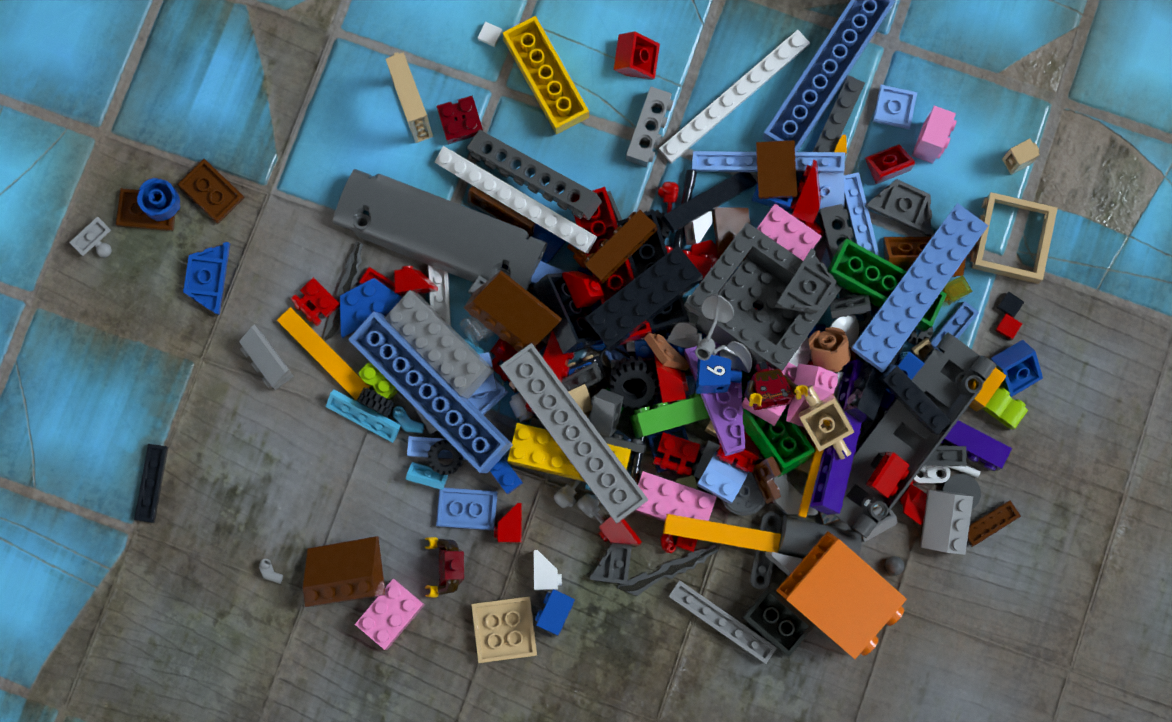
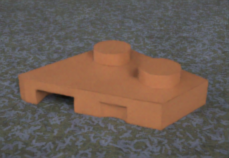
M648 333L645 336V341L663 366L685 371L689 368L688 362L662 335Z

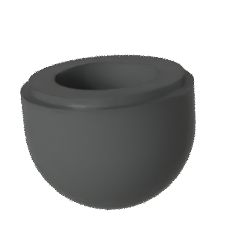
M897 556L889 557L884 564L885 571L891 576L900 575L905 567L903 560Z

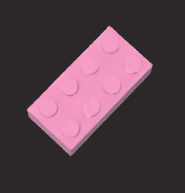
M643 471L638 486L648 498V501L636 509L635 512L665 522L666 513L709 521L717 496Z

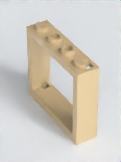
M404 52L394 53L393 56L386 58V62L415 143L432 138L433 134Z
M990 192L987 197H984L981 208H984V212L979 217L987 225H990L994 202L1045 214L1033 272L983 261L989 226L976 242L975 251H972L970 257L971 262H973L972 269L1039 284L1044 277L1058 208Z

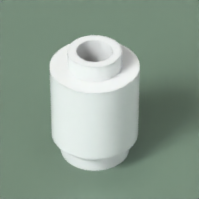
M520 393L511 397L512 400L509 404L516 419L520 420V423L534 417L533 413L526 410L525 405L527 402Z

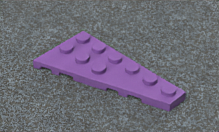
M715 342V349H716V348L720 347V345ZM697 346L685 349L684 351L695 382L697 379L698 357L695 354ZM730 382V387L725 393L701 394L725 456L744 451L742 383Z

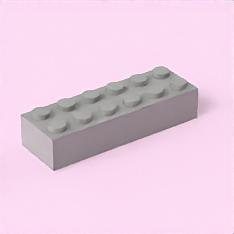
M409 290L385 317L399 334L462 397L469 399L495 371L418 293Z

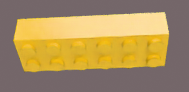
M534 16L503 32V40L555 134L557 135L588 119L589 110L537 17Z
M520 423L516 424L512 440L513 446L510 448L508 457L509 464L584 481L546 429ZM607 444L627 470L631 449Z

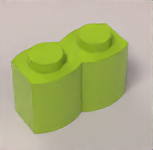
M367 363L360 370L359 375L369 387L374 388L381 396L391 400L397 394V388L373 364Z
M1000 387L982 409L1007 428L1013 430L1018 426L1028 409L1025 407L1026 404L1019 399H1012L1009 396L1010 393Z

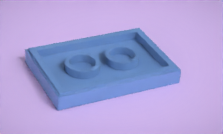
M455 488L439 489L436 526L494 531L498 492Z

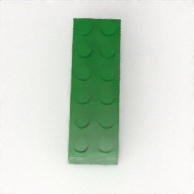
M845 239L838 246L827 269L828 273L836 280L837 285L856 295H869L870 303L879 308L882 307L907 272L849 239ZM940 292L915 328L925 332L933 326L946 298V293Z
M752 367L749 373L741 370L742 402L745 399L744 393L748 381L751 380L755 373H758ZM743 408L744 429L765 459L774 457L781 472V475L777 476L778 478L811 459L815 450L799 427L786 421L788 414L786 409H784L777 423L773 426Z

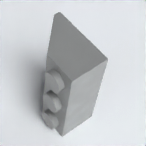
M254 324L239 341L242 345L240 350L246 358L248 356L251 357L253 360L251 365L256 372L261 371L265 376L262 380L267 387L272 386L276 390L293 378L294 375L263 333Z
M928 489L920 547L965 555L973 496L964 493Z

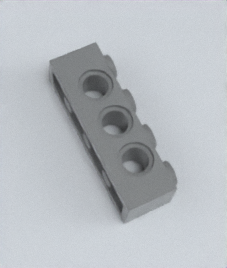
M650 87L626 154V161L647 167L649 162H653L656 153L653 151L654 146L659 145L662 136L659 134L660 129L665 128L667 123L666 112L667 110L671 111L674 101L671 100L672 93ZM658 107L661 109V112L656 114L652 112V109ZM652 124L655 126V130L649 131L646 129V126ZM646 141L650 146L642 148L639 144Z

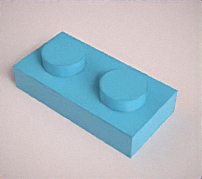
M414 462L411 463L406 475V480L441 490L444 489L448 479V475H441L434 472L428 466Z

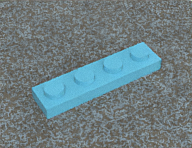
M334 389L330 393L326 404L328 409L392 443L395 441L401 427L400 424Z

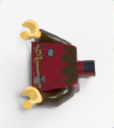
M761 362L756 365L758 373H755L751 380L748 381L744 393L749 401V406H753L754 411L789 405L794 395H796L798 400L801 399V395L808 397V387L795 384L786 375H783L780 369L769 370L767 362Z
M437 537L425 538V540L430 542L429 546H425L426 549L439 548V586L427 585L425 589H430V593L425 596L437 598L439 595L457 591L458 586L464 580V551L459 549L457 542L454 540L438 539Z

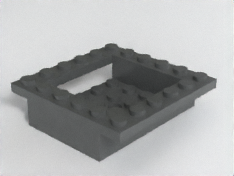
M747 222L685 302L684 307L699 317L695 326L707 336L714 319H708L703 315L702 304L712 294L723 296L732 305L734 316L727 323L717 320L711 339L720 346H727L731 341H736L746 346L752 358L751 367L756 371V365L761 362H767L768 366L774 370L780 369L783 371L842 288L837 284L834 285L817 314L775 307L803 261ZM753 304H760L762 310L754 309Z

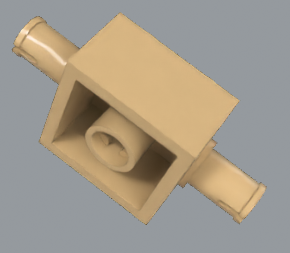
M808 386L811 395L808 393V397L805 395L804 397L810 406L799 413V418L819 452L833 445L840 460L845 458L842 450L848 457L851 455V451H849L843 438L854 433L852 425L834 394L820 400L813 386ZM823 420L829 421L830 425L826 426V424H823Z

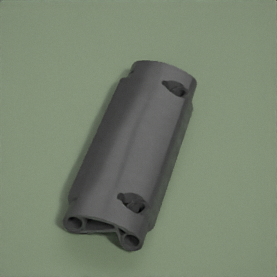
M357 169L352 171L343 189L333 218V224L348 230L351 229L361 239L463 279L474 282L480 275L488 281L499 271H503L528 292L531 287V278L547 247L546 242L529 237V234L522 228L381 174L372 176ZM363 211H368L369 215L364 214ZM502 265H507L508 269L502 268Z
M946 333L936 346L939 350L933 348L923 360L925 364L912 381L951 422L938 435L931 433L895 397L856 448L840 514L833 515L865 538L870 535L879 521L889 513L980 392L983 383L997 366L989 358L978 355L950 333ZM961 375L964 376V378L961 380V382H959V381H958L959 377H960ZM970 379H973L976 383L973 390L968 387ZM894 452L909 464V473L904 480L900 479L898 482L896 493L886 498L865 484L885 453ZM866 500H871L867 506L864 505ZM880 504L882 511L880 514L875 515L873 508L875 505Z

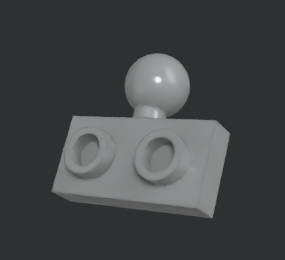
M96 217L69 243L82 256L95 246L98 256L106 258L110 256L112 248L108 243H102L100 240L111 229L99 217Z

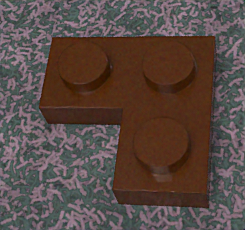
M772 456L755 465L752 471L766 504L781 497L779 487L773 480L781 475L778 463Z

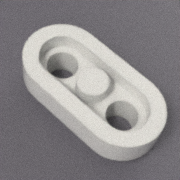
M923 466L920 470L923 473V477L919 478L916 475L913 481L917 484L944 483L950 478V469L948 466ZM938 470L942 472V477L936 475Z

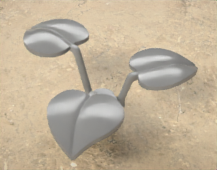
M718 294L708 296L702 304L703 315L708 319H714L705 339H702V334L698 333L696 326L688 322L676 324L667 339V342L684 348L697 346L695 354L700 360H708L711 355H716L720 351L721 357L732 361L731 368L743 370L747 373L751 370V354L743 344L731 341L727 346L722 345L715 349V342L711 339L717 320L727 323L734 316L732 305L723 296Z

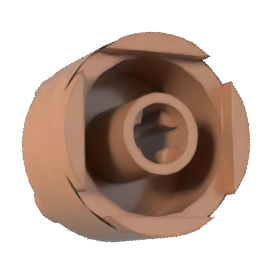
M835 327L825 328L826 331L821 333L819 330L816 331L809 338L813 366H819L832 372L841 371L842 367L851 358L849 341L845 331Z

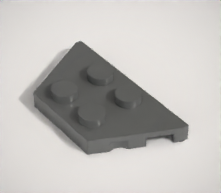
M898 179L889 184L865 206L929 237L933 235V230H931V195Z
M811 248L775 307L817 314L834 287L836 280L828 273L824 263L819 262L815 256L816 252L814 249Z

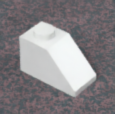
M712 211L684 227L687 245L700 243L713 223Z
M534 550V590H558V586H562V574H558V569L538 550Z

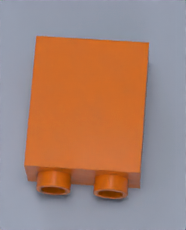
M828 531L776 590L854 659L860 654L863 656L868 655L876 647L879 640L876 635L885 624L891 626L902 617L904 613L902 605L907 600L839 538Z

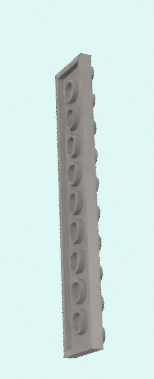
M532 343L500 365L501 369L616 524L648 501V498Z

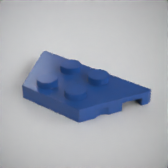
M229 242L214 248H207L203 252L190 254L187 263L183 293L217 315H220L230 250Z
M375 278L340 295L342 338L356 332L373 311L384 316L388 315L402 297Z

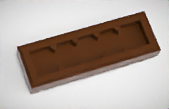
M1011 500L969 525L967 542L971 547L1021 517Z

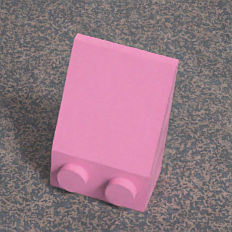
M798 363L794 383L807 387L812 385L819 399L823 400L834 394L838 383V374L819 366ZM794 395L789 405L786 421L805 428L799 418V413L810 406L804 395H801L799 400Z

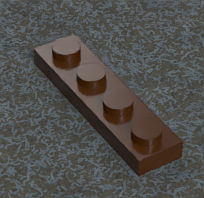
M475 186L469 189L467 203L493 218L524 229L529 234V237L533 236L535 222Z

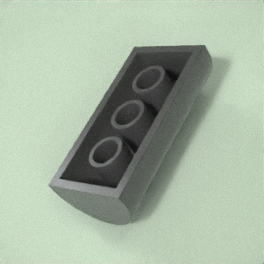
M783 516L778 553L804 559L828 531L859 556L862 542L861 534Z

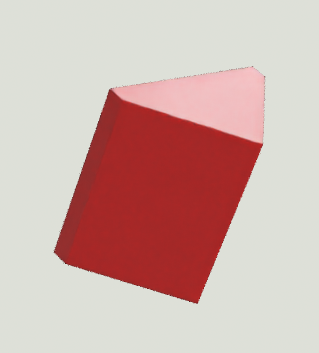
M900 144L865 157L876 184L907 173L915 165V161Z

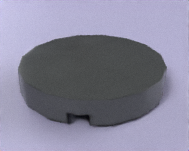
M956 474L950 477L944 483L941 490L973 496L972 509L977 506L981 498V489L978 482L966 474Z

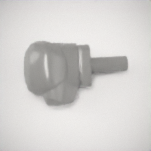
M576 480L571 486L566 484L554 494V501L562 508L572 507L576 502L574 498L576 491L574 489L581 481Z
M583 495L578 500L577 507L590 518L595 516L601 524L605 522L598 514L600 510L598 498L595 495Z

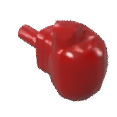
M664 182L658 188V196L663 199L664 203H667V213L672 211V203H676L678 198L679 186L675 182Z

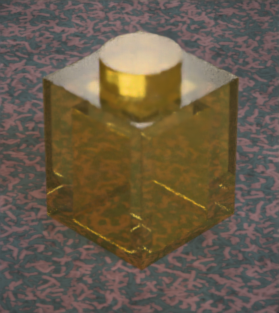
M963 275L947 283L942 290L947 294L944 302H947L949 306L973 292Z

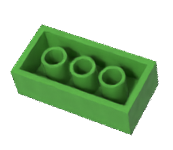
M694 393L688 395L689 399L671 401L669 405L668 402H662L653 405L652 410L649 409V406L635 410V415L629 416L635 438L709 418L701 394Z

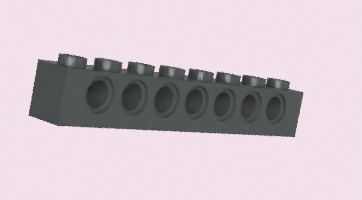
M482 130L478 131L467 147L471 152L470 156L477 162H485L484 164L492 170L496 168L504 177L508 178L510 176L520 186L524 184L528 186L527 188L535 194L541 193L544 199L549 202H557L560 208L571 210L572 214L580 219L584 217L590 220L602 202L597 193Z
M842 204L821 208L818 212L821 228L825 231L824 240L830 263L838 248L836 241L851 240L853 238L852 228L848 227L846 221L848 220V213L846 209H843ZM832 223H839L841 229L835 230L832 227ZM841 287L842 289L838 293L839 298H845L846 294H854ZM870 311L863 314L864 321L858 320V338L860 337V332L864 331L873 319Z

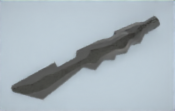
M356 242L354 251L350 254L345 266L347 270L341 279L336 293L339 303L340 295L352 290L353 286L357 283L356 278L360 274L359 266L362 263L360 255L363 244L360 242ZM340 306L329 316L323 336L324 341L341 333Z
M713 545L707 549L688 553V556L685 558L675 559L661 565L660 570L650 575H647V572L628 580L627 585H618V589L638 596L663 577L673 579L677 573H686L687 569H694L698 563H704L707 557L718 552L716 545Z

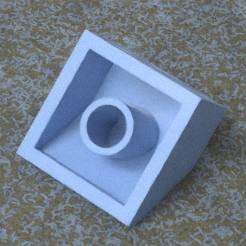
M715 451L697 486L732 504L749 471L745 472L735 467L736 462L734 461L731 465L719 460Z

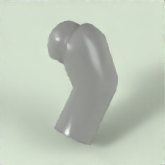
M262 559L259 564L262 577L281 584L283 575L274 572L269 559Z

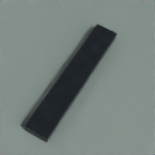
M738 172L663 215L662 220L670 231L674 233L754 187L757 182L750 172Z

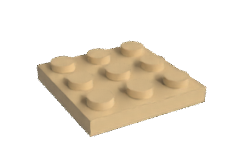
M530 597L472 604L478 663L537 656Z

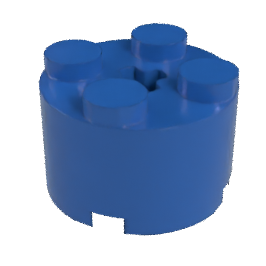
M152 178L141 185L137 202L151 219L155 221L170 219L180 209L179 194L168 181Z

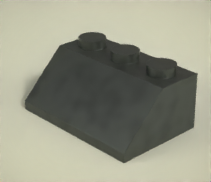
M769 587L742 617L743 620L787 657L794 652L814 627L811 622Z

